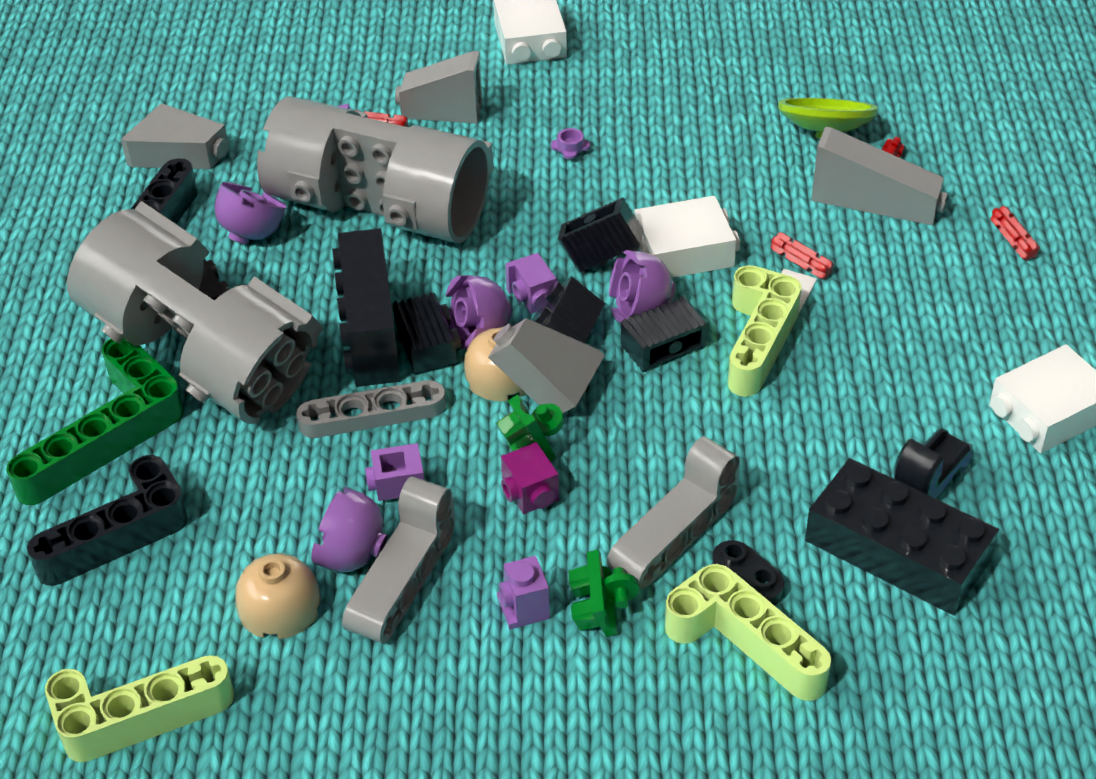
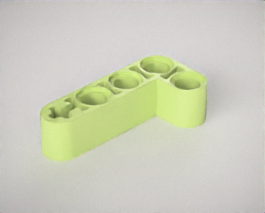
M751 265L740 267L735 271L732 305L737 311L751 317L730 354L728 387L732 393L747 397L757 394L762 388L798 318L802 286L796 278Z
M719 564L703 567L668 594L665 609V631L673 641L682 644L692 643L715 627L795 697L805 701H813L821 698L826 692L831 665L830 653L728 567Z
M211 655L200 657L93 697L85 677L75 669H64L54 673L45 685L46 697L64 750L68 757L76 762L94 760L226 710L234 699V690L227 664L218 656Z

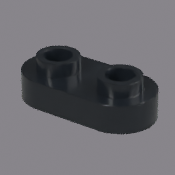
M736 540L724 541L715 547L712 554V564L724 565L731 569L774 606L781 601L784 588L783 576L752 548ZM765 580L767 583H760L758 581Z

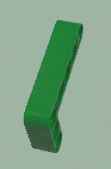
M111 338L108 339L102 346V355L111 382L123 394L13 457L7 464L6 471L17 500L25 505L39 504L179 421L184 414V408L175 378L140 345L135 347L125 339L120 344Z

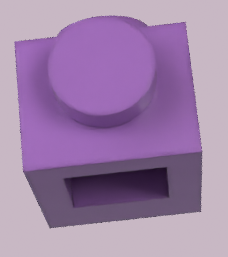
M535 253L505 263L506 290L508 293H514L518 302L523 301L531 314L536 313L543 305H547L548 301L544 296L557 281V278L541 256Z
M418 443L370 450L373 467L365 468L368 491H377L378 501L399 498L402 487L411 476L424 480Z
M536 555L503 564L504 582L498 583L499 592H497V598L509 630L550 619L549 587Z

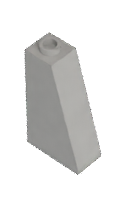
M824 128L817 146L811 201L933 225L937 212H944L948 193L942 192L944 177L834 128Z

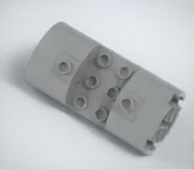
M291 96L280 100L271 111L263 130L269 131L265 151L258 150L257 157L259 183L263 191L268 195L331 212L339 211L346 206L355 210L382 215L385 217V222L391 227L453 243L464 242L473 232L484 207L490 174L494 170L491 142L417 125L408 128L370 119L367 117V113Z
M142 201L135 209L121 210L105 218L87 235L74 255L67 277V291L70 299L105 325L101 331L118 344L123 339L135 347L159 339L171 329L186 338L180 359L179 376L189 384L186 391L203 404L209 398L247 424L259 423L260 415L266 411L275 414L299 388L310 369L311 364L306 361L309 349L317 346V337L323 330V327L315 317L256 277H253L248 285L236 286L226 291L215 301L199 291L204 269L203 260L210 252L196 237Z

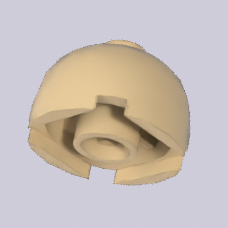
M503 327L492 328L479 333L469 344L464 358L465 379L469 382L471 391L484 399L499 402L508 401V395L520 392V397L526 395L515 382L488 358L496 345L493 339Z
M283 553L267 554L255 559L242 572L236 584V610L243 627L255 636L264 638L263 633L269 635L277 634L278 639L289 638L303 632L315 621L318 615L317 608L321 602L319 584L310 567L295 556Z

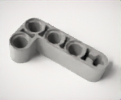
M705 436L699 438L687 454L684 478L613 545L607 557V567L612 570L622 567L625 569V573L633 575L638 579L639 588L644 589L648 587L730 507L738 490L740 457Z
M413 476L407 479L399 496L400 523L349 600L342 619L344 630L383 644L391 638L451 540L455 526L452 490Z

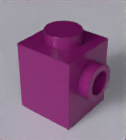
M537 442L501 456V485L503 492L509 502L515 501L523 515L559 501V475Z

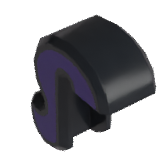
M944 428L936 430L924 445L914 439H908L897 457L893 472L894 479L937 499L946 490L951 480L961 476L966 470L974 455L973 445L952 436Z

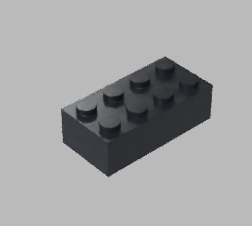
M377 228L338 233L339 248H333L332 253L335 270H342V272L335 273L337 295L340 297L337 298L339 319L341 322L347 321V323H340L342 346H350V350H344L346 373L354 372L356 387L400 382L382 230Z
M849 458L809 508L805 541L954 616L991 562L999 528Z

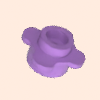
M566 128L558 133L557 140L551 142V149L561 152L566 159H574L580 152L590 149V142L584 140V135L580 130Z

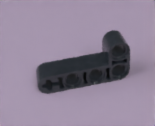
M180 158L166 162L131 209H135L142 201L177 224L198 194L191 162Z
M155 455L141 456L130 465L129 473L135 492L42 531L31 538L27 545V552L37 579L42 584L47 586L62 584L183 529L187 524L188 516L180 486L160 457Z

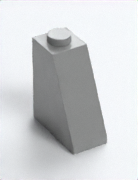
M468 52L405 73L402 85L397 86L395 92V103L400 105L401 115L406 116L408 119L477 124L483 104L480 52Z
M162 103L121 138L126 163L130 167L161 168L166 162L180 158L189 160L193 169H211L230 151L224 124Z
M526 318L513 327L507 324L496 334L493 339L496 345L488 358L538 405L555 404L564 413L577 406L605 355L592 346Z

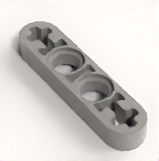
M424 380L304 402L297 409L298 428L306 437L319 438L432 418L440 415L446 408L445 390L436 381ZM431 397L430 401L425 400V398ZM407 400H412V404L408 405ZM389 401L400 404L399 407L393 410H386L381 407ZM350 408L362 410L357 416L349 417L343 414ZM335 413L336 417L331 418V414ZM318 417V420L311 421V418Z

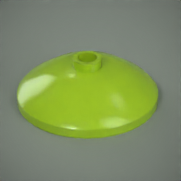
M786 98L779 100L778 109L784 116L799 127L816 131L815 137L821 138L825 127L834 128L840 132H847L863 126L878 115V107L876 105L852 100Z

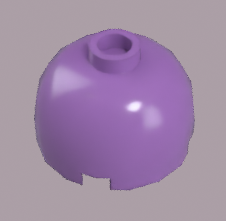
M222 182L215 199V215L220 226L230 232L228 237L231 240L248 244L249 239L261 240L267 238L278 229L285 214L286 204L264 192L262 196L251 192L252 188L231 182Z
M626 250L623 252L626 254V257L616 260L609 285V297H616V305L618 309L611 307V312L616 321L622 322L624 318L627 319L632 314L638 313L641 315L643 311L647 312L650 308L660 307L663 303L666 304L668 301L673 300L675 284L671 279L668 268L658 257L640 251Z
M458 275L451 280L446 292V297H452L451 308H448L451 317L449 328H457L462 344L461 349H467L471 341L479 333L507 325L511 318V305L496 282L487 277Z
M346 486L343 487L344 492L338 491L323 516L318 529L323 532L322 545L314 543L311 558L314 564L341 573L353 572L365 566L372 556L378 557L388 539V535L382 533L384 520L378 505L365 494Z

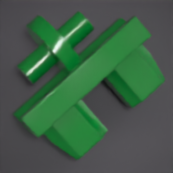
M518 394L509 399L508 402L513 412L497 421L496 424L507 440L510 449L515 451L537 442L550 462L557 457L545 436L555 435L562 429L565 417L561 408L551 403L541 404L530 415Z
M599 549L587 552L588 565L568 571L571 590L576 598L590 594V599L572 603L571 613L572 619L580 631L600 627L605 636L609 637L618 634L616 607L623 609L629 605L628 601L634 599L639 593V583L635 576L625 573V569L622 567L614 568L611 571L610 568L603 566L601 552Z

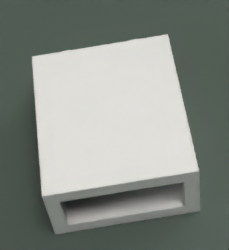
M493 0L494 23L506 65L567 57L566 29L556 0Z
M715 196L634 209L636 220L639 221L643 228L641 246L639 247L640 252L654 255L662 260L668 268L671 278L734 267L735 252L740 250L739 236L736 230H731L727 210L725 208L721 209Z
M1065 344L995 378L989 406L999 417H1002L1011 425L1024 441L1029 442L1041 454L1096 426V370Z

